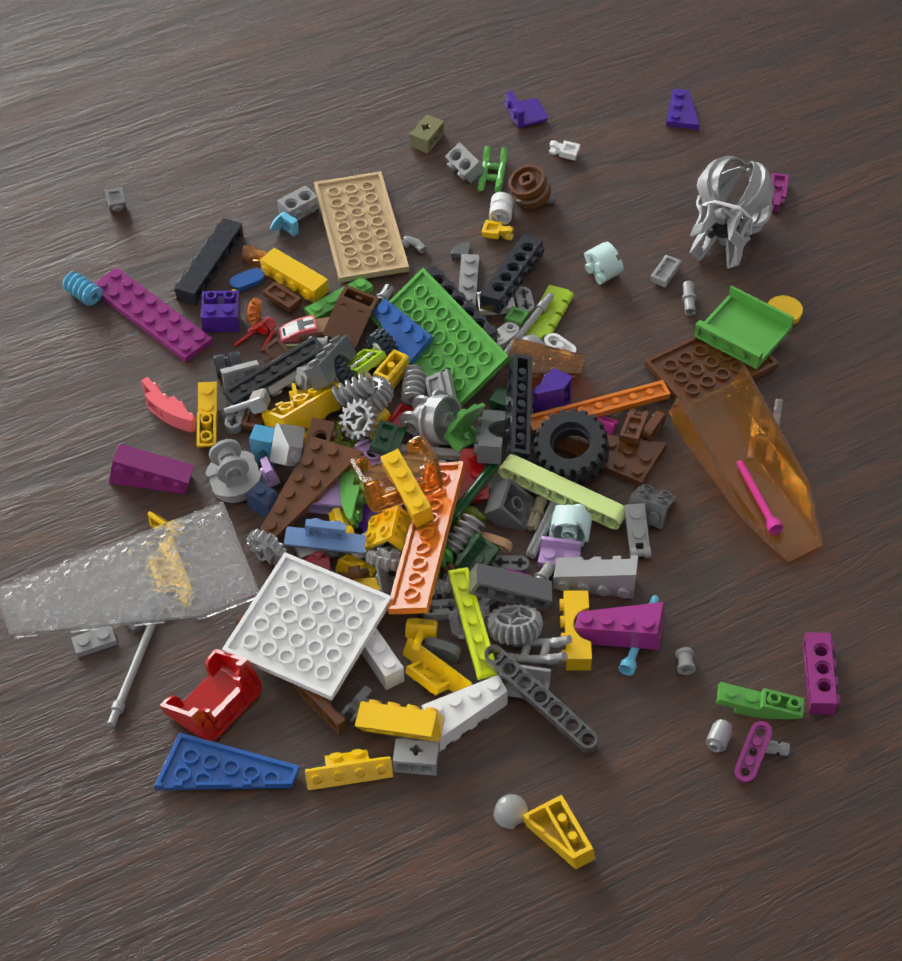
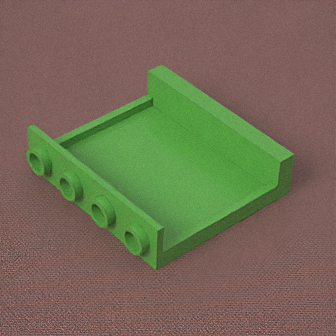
M731 286L728 297L704 322L699 320L696 323L694 337L758 369L791 332L794 317Z

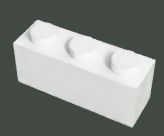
M376 628L361 654L384 688L388 690L404 682V667Z

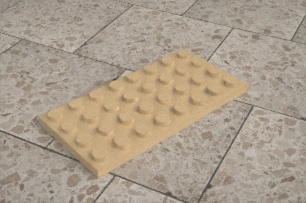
M381 171L314 182L339 283L354 281L360 277L366 279L409 271V264Z

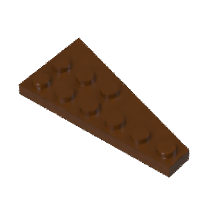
M312 436L300 461L296 464L261 526L260 531L264 530L266 534L271 533L279 540L286 533L287 527H292L294 521L299 516L305 515L309 511L308 508L314 502L317 503L338 482V478L352 468L351 465L357 459L361 460L365 456L363 451Z

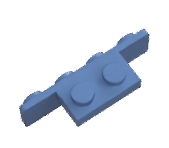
M318 518L306 519L305 528L287 527L284 539L285 546L353 554H364L366 543L365 535L346 533V523L336 520L323 521Z

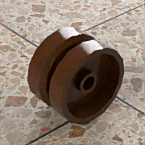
M524 165L516 169L509 178V188L517 205L523 209H536L544 205L551 196V187L543 169L537 165Z

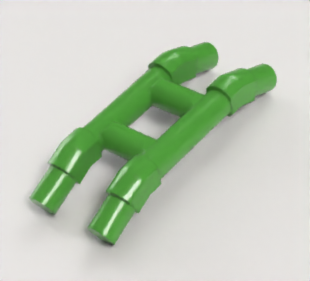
M485 146L482 165L486 170L480 174L477 189L483 191L486 181L496 182L494 190L498 193L503 187L508 148L501 149L499 163H490L491 147ZM488 169L498 170V175L487 174Z

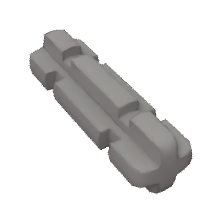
M770 740L765 753L776 754L779 752L780 755L787 756L790 752V744L785 742L778 744V741Z

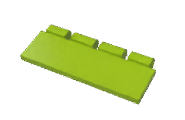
M549 285L540 301H543L548 293H552L554 298L549 303L545 313L539 316L525 336L536 335L541 340H544L546 335L554 333L561 317H563L568 305L572 301L574 293L568 289Z

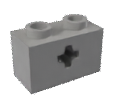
M409 738L396 739L393 771L436 776L439 742L418 741Z

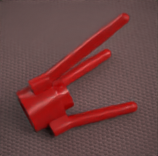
M269 316L265 317L261 322L248 329L249 333L234 343V346H238L257 331L262 335L269 334L263 347L266 346L276 334L274 330L277 327L275 320Z

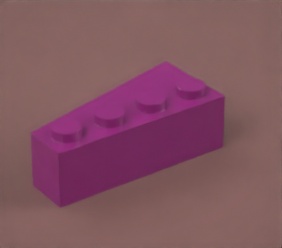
M119 443L112 461L109 483L186 494L194 465Z
M659 602L578 612L575 631L583 639L591 641V645L659 650L665 622L664 603Z

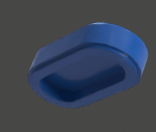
M253 268L233 276L230 279L231 289L241 292L261 284L264 281V272L261 269Z

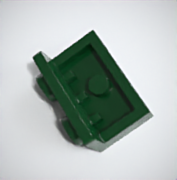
M477 533L469 539L466 549L458 554L454 565L458 569L468 567L469 572H471L476 563L490 566L501 550L486 540L480 533Z

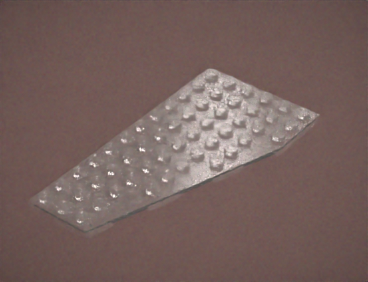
M223 502L0 585V605L11 638L37 636L39 633L69 630L71 633L99 630L101 627L159 624L165 623L166 620L196 617L197 619H205L254 600L259 593V589Z

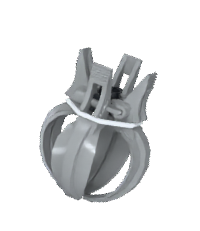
M735 156L718 158L712 161L698 178L697 189L699 195L696 206L699 210V218L690 234L691 237L695 235L697 237L689 252L698 261L702 260L715 240L718 239L722 246L726 245L727 269L739 266L743 248L750 240L749 235L759 232L763 225L768 222L772 211L771 200L774 187L767 168L759 162L751 161L747 164L749 168H747L746 172L749 184L743 196L735 205L725 202L734 185L745 171L744 166L746 163L742 159ZM727 164L739 166L722 172ZM725 206L731 208L730 212H728ZM705 239V242H704L703 246L701 247L700 244H701V243L703 242V240Z

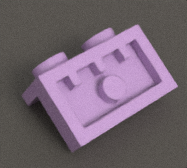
M542 536L538 567H543L545 562H551L556 565L557 558L580 557L581 541Z

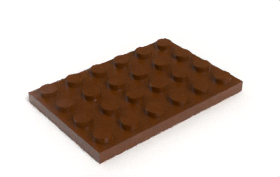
M692 337L646 359L644 365L658 381H664L671 395L688 413L777 369L779 362L770 354L760 367L755 369L704 341Z

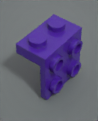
M513 91L506 92L504 105L517 128L548 120V116L537 98L519 102Z

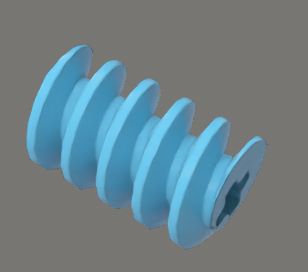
M71 271L63 280V289L87 306L96 304L102 297L103 289L91 280L83 277L80 273Z

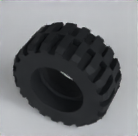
M564 409L560 410V413L557 415L555 413L551 414L549 420L545 419L541 423L542 428L539 427L537 429V437L534 438V450L540 467L576 484L582 481L584 484L590 482L589 478L593 477L595 479L599 476L598 471L604 470L606 467L605 462H608L609 442L604 425L601 421H597L596 416L593 414L588 416V412L585 410L577 412V409H570V411L565 412ZM568 436H580L590 443L588 450L580 457L574 459H565L554 453L557 443Z

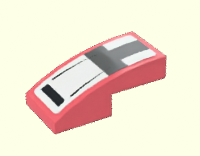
M314 315L302 317L279 328L281 341L283 343L300 341L299 336L317 333Z

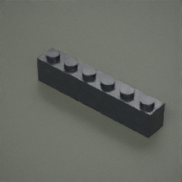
M223 218L216 225L212 235L208 237L205 245L200 248L198 255L192 260L189 268L184 271L180 281L175 284L174 292L177 301L193 306L198 304L202 298L203 291H207L243 238L242 223Z

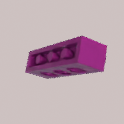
M805 632L803 652L809 714L834 715L836 707L840 706V694H836L839 683L838 676L834 675V671L837 669V660L833 659L835 642L831 641V633Z

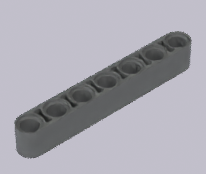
M490 645L486 648L484 656L489 668L499 675L581 751L591 753L596 750L598 745L597 734L501 647ZM492 653L500 655L497 660H490L489 656ZM507 667H513L515 672L509 675L504 670ZM528 681L531 685L528 688H522L520 683ZM538 695H544L547 698L541 703L535 700ZM553 709H560L562 714L554 717L551 715V711ZM569 723H575L578 728L575 731H570L566 726ZM585 737H591L594 743L585 745L582 740Z

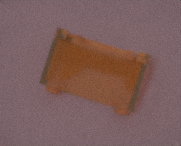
M422 434L408 441L406 445L407 454L402 455L423 494L427 496L438 492L442 488L443 478L438 456ZM366 456L349 459L353 473L371 511L376 513L404 504L397 488L391 483L384 471L382 462L371 466V462Z

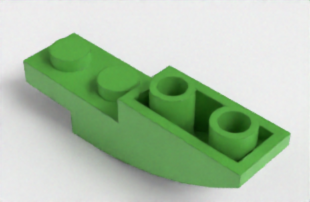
M365 457L361 460L357 459L351 465L352 468L348 472H344L340 479L342 507L354 529H358L359 522L362 521L363 506L367 502V495L362 489L364 474L368 469V461Z
M720 682L718 685L716 704L734 708V713L766 719H800L803 717L804 698L766 688L759 692Z

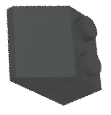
M509 477L493 484L484 515L497 526L525 531L528 528L526 524L530 516L529 511L533 508L535 499Z

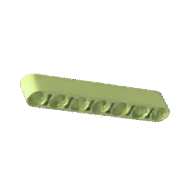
M508 455L498 470L502 478L507 479L510 477L519 486L559 505H584L593 521L608 528L619 529L625 519V511L622 504L516 455Z

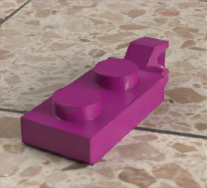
M771 174L774 187L771 200L773 203L772 212L779 213L780 204L784 205L786 201L789 175Z

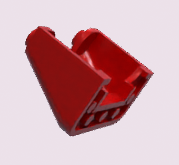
M215 649L206 660L205 667L209 675L183 702L179 697L172 695L160 705L168 717L197 737L212 742L221 736L260 695L262 690V683L247 658L223 653V651Z

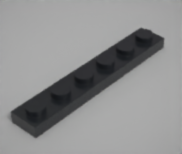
M313 336L223 390V395L232 405L239 404L250 398L253 391L270 386L295 371L297 367H301L315 359V355L323 351L324 346Z

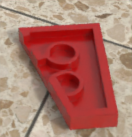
M474 448L462 449L459 462L464 461L465 471L457 502L485 469L484 463H477L478 455H474ZM488 484L484 486L471 503L488 502L490 496Z

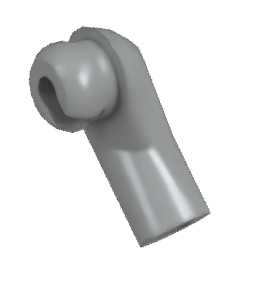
M411 236L403 237L402 244L405 248H408L411 244L421 254L427 250V247L419 239Z

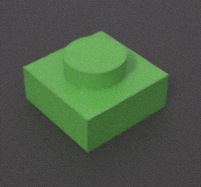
M512 306L505 317V323L511 322L522 328L529 317V311Z

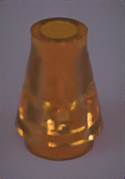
M249 244L248 246L244 245L242 259L246 260V262L260 261L268 251Z

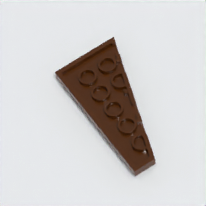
M607 435L610 451L608 462H605L606 467L603 471L635 485H643L666 449L667 443L639 439L638 445L619 441V436ZM568 436L557 443L554 451L574 459L583 455L588 450L590 443L580 436Z

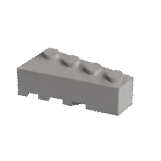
M638 555L631 556V559L613 556V559L602 560L601 556L593 557L590 560H584L583 557L557 558L553 589L560 591H588L590 594L633 599Z

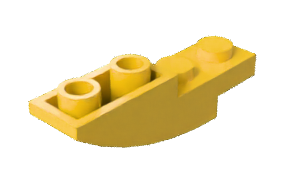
M198 382L197 448L212 447L217 443L218 385L217 382Z

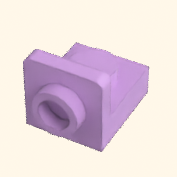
M267 456L260 459L263 466L260 468L262 472L261 482L270 488L281 483Z

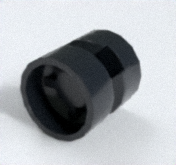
M239 351L229 352L226 356L224 353L213 355L217 379L222 378L221 369L242 364Z

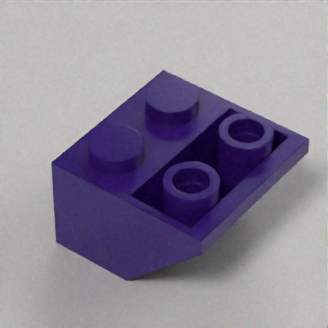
M239 290L203 291L201 323L205 333L239 332Z
M552 368L548 374L546 373L541 384L536 386L532 393V396H534L532 404L533 414L569 405L572 397L573 376L555 368Z

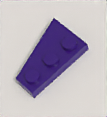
M672 90L666 126L699 130V122L689 90Z

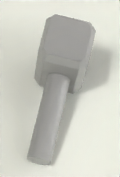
M262 388L253 391L248 401L226 407L224 412L226 415L250 408L253 414L266 411L271 399L267 389Z

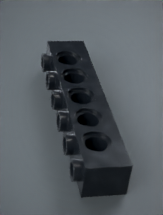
M523 234L480 293V309L500 314L508 306L509 300L515 296L516 290L522 286L524 279L529 276L531 269L536 266L538 259L543 257L545 251L543 239Z
M436 266L426 269L443 289L497 343L498 331L496 327L491 325L485 315L481 314L476 309V306L466 299L465 294L456 288L455 284L446 277L445 273Z
M515 353L507 364L504 460L510 454L527 460L530 455L532 357Z

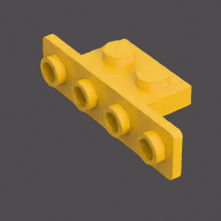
M409 638L407 640L403 656L413 663L406 667L405 673L425 687L430 693L436 696L448 689L454 693L472 685L471 681L422 645L418 651H415L412 648L414 639Z
M355 749L347 753H332L324 756L326 766L305 770L308 790L393 777L391 757L369 759L367 749Z

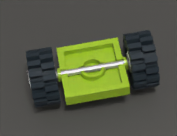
M378 328L366 337L368 349L358 352L350 362L346 363L342 359L336 358L334 367L337 377L334 379V382H341L346 386L345 380L348 379L352 383L353 376L358 377L360 373L365 376V371L381 365L392 350L399 349L395 345L397 342L392 339L393 336H390L388 331L385 332V329Z

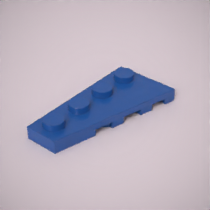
M385 298L373 311L385 331H388L389 335L393 336V341L397 342L395 345L398 346L399 352L409 356V365H413L435 339Z

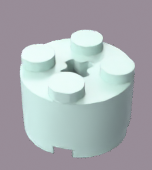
M603 242L584 253L587 262L585 268L589 274L593 273L597 283L600 285L623 272L622 260L617 259L616 255L618 252L609 242Z
M582 504L557 505L552 515L549 536L581 541L582 547L589 540L592 517Z

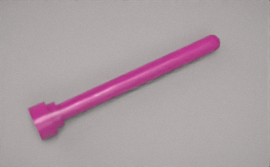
M742 460L737 461L738 469L767 520L766 529L770 535L780 533L784 528L780 519L774 517L745 463Z

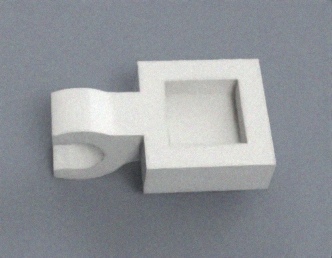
M551 141L549 146L551 147L549 150L550 154L556 155L559 153V157L576 160L580 150V144L564 141L563 144Z

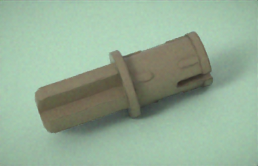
M542 496L536 497L533 508L529 511L530 516L526 524L529 531H536L540 520L544 516L547 499Z

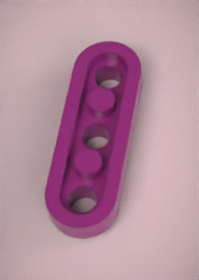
M758 721L752 725L735 766L734 775L741 783H750L754 780L771 739L772 728L764 721ZM757 731H763L765 735L759 737ZM755 750L757 755L751 756L749 751ZM746 769L749 775L744 776L741 774V771Z

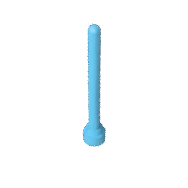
M656 595L652 596L649 604L658 603L659 597ZM631 648L628 656L621 660L618 669L622 674L627 676L634 674L637 667L635 659L640 648Z

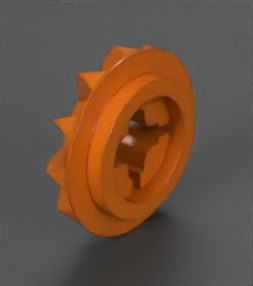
M253 298L248 305L247 321L251 327L259 323L261 319L262 302L259 298Z

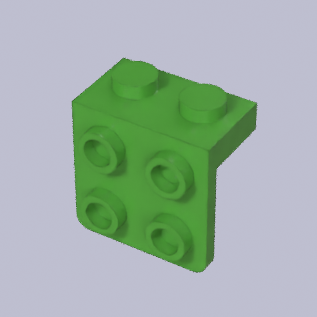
M484 403L474 404L467 410L465 408L456 415L458 418L447 426V432L443 437L458 453L462 449H468L475 445L477 430L471 424L486 407Z

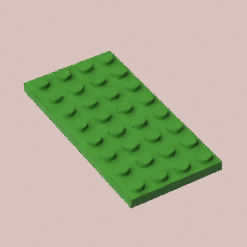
M424 268L389 301L435 338L414 362V365L422 367L427 377L438 372H444L445 369L451 370L456 396L461 407L511 359ZM374 316L372 320L382 329L383 326L377 317Z

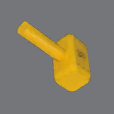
M407 619L405 637L407 639H414L412 648L415 651L421 648L422 641H425L427 637L437 638L438 622L436 620Z

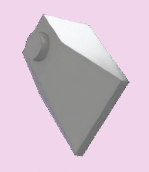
M276 423L269 462L296 466L301 459L305 427Z

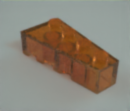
M515 337L513 338L509 353L510 358H512L514 353L532 357V376L544 377L552 368L573 377H581L586 355ZM506 365L504 377H507V365Z

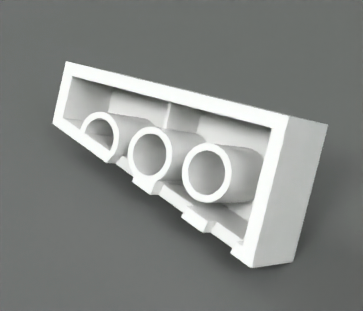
M499 675L422 705V710H426V707L438 709V713L445 717L439 742V752L445 749L446 745L450 742L458 740L464 732L475 728L477 723L484 718L488 719L507 705L508 691Z

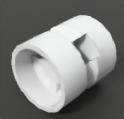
M498 192L492 196L489 219L491 221L503 222V225L511 221L513 198L511 195L505 192Z

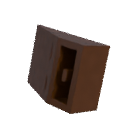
M346 284L337 299L322 336H328L329 339H332L338 335L340 337L347 335L356 349L375 315L373 311L378 306L379 298Z

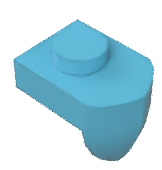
M282 212L274 219L270 230L277 231L283 229L292 236H295L299 233L298 220L286 212Z

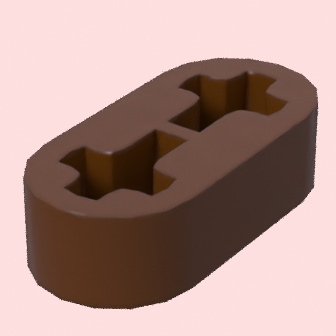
M657 410L644 427L641 438L653 441L663 427L667 414Z

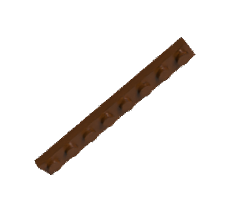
M241 614V615H239L238 617H236V624H237V625L239 624V622L241 621L242 617L244 616L243 614ZM288 682L338 736L346 732V719L340 711L336 712L327 698H323L314 692Z

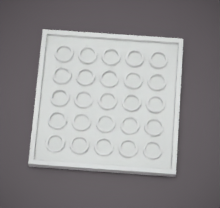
M284 552L222 650L223 653L247 658L251 665L333 700L387 611L392 596Z

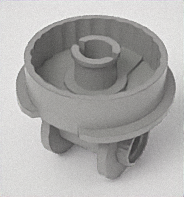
M435 390L431 397L424 395L416 396L412 402L414 410L403 412L399 418L402 428L407 427L406 432L416 438H422L423 442L428 446L439 447L440 445H449L450 443L443 435L447 432V426L458 418L456 415L462 410L458 399L442 390Z
M232 439L219 441L212 446L209 451L211 463L206 470V476L209 478L213 493L217 498L228 503L247 500L246 493L258 481L261 482L262 473L255 461V456L250 452L242 451L240 444Z

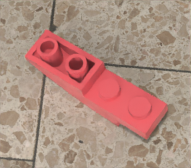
M148 377L141 380L147 408L153 414L178 429L192 433L196 431V418L191 412L189 413L186 410L182 401H178L174 396L168 398L165 393L162 394L157 383L152 382Z

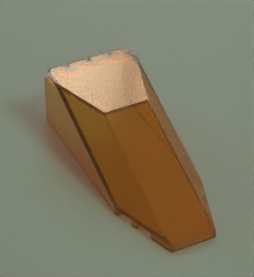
M746 366L740 369L731 384L720 388L722 395L716 390L703 396L705 403L701 398L685 404L681 396L677 397L669 410L675 429L740 518L787 563L821 547L823 542L819 523L816 520L814 510L816 506L813 503L810 490L812 488L811 483ZM742 460L745 463L774 517L780 519L784 528L780 533L770 535L766 529L767 520L738 469L737 461Z

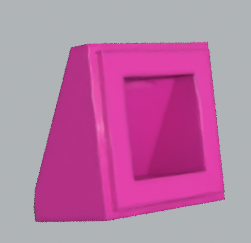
M607 416L597 419V421H601L604 425L607 435H613L620 423L618 420Z

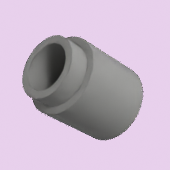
M721 719L712 725L706 739V745L711 751L718 753L726 750L733 733L732 725L728 721Z

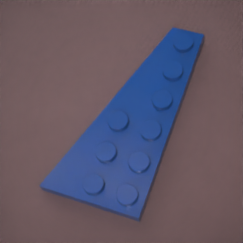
M179 732L154 788L155 790L293 788L300 767L299 765Z

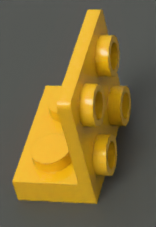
M397 505L372 516L368 522L369 525L365 535V550L367 551L389 541L402 552L411 523V517L408 512Z

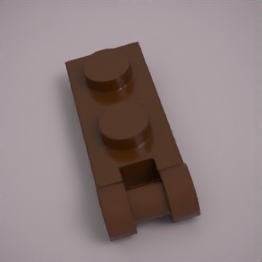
M630 408L620 432L619 441L638 445L645 424L648 421L649 411L643 410L641 412L636 411V408Z

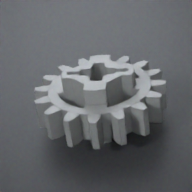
M353 399V403L347 402L348 408H342L344 414L339 416L343 418V421L339 422V425L344 426L341 431L345 432V436L352 440L358 441L364 440L365 437H371L369 432H375L373 426L378 425L375 418L379 416L374 414L376 408L372 407L371 402L364 399Z
M252 530L246 539L248 542L247 546L251 547L250 551L254 552L259 560L263 562L266 560L270 565L273 563L276 566L284 552L286 553L287 549L282 547L284 544L279 543L275 535L271 533L266 534L264 530Z
M390 546L377 547L374 550L369 549L366 553V563L374 565L375 568L376 564H378L386 572H397L402 553L400 550Z

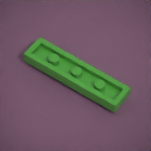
M360 277L347 284L366 293L373 291V285L364 277ZM345 286L305 307V314L307 316L314 315L315 319L326 318L331 315L337 299Z

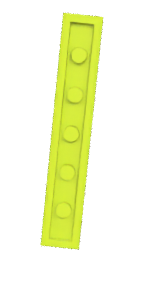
M466 567L449 570V581L477 679L494 677L497 674L488 667L485 661V650L491 644L477 596L469 594V569ZM493 653L489 656L490 660H495Z

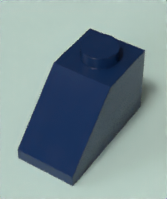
M258 481L246 493L248 508L266 518L279 495L274 489Z

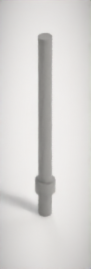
M548 293L543 301H539L535 307L536 310L505 348L504 352L508 356L539 316L548 309L549 303L554 298L552 293Z
M149 621L118 698L112 704V712L107 722L109 727H115L119 715L125 709V700L156 626L152 621Z

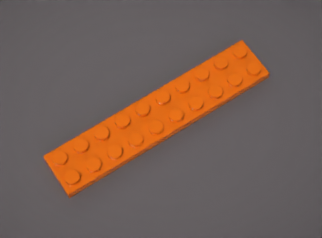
M464 461L426 464L420 488L431 506L434 520L416 528L411 519L391 592L392 600L387 607L389 614L429 613L465 471Z

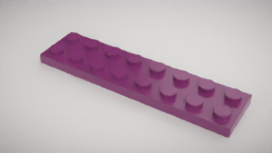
M118 267L94 282L103 289L102 300L185 363L213 343L212 337Z

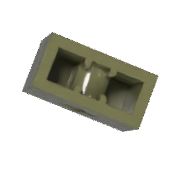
M426 115L419 121L417 127L410 132V147L429 153L444 135V121Z

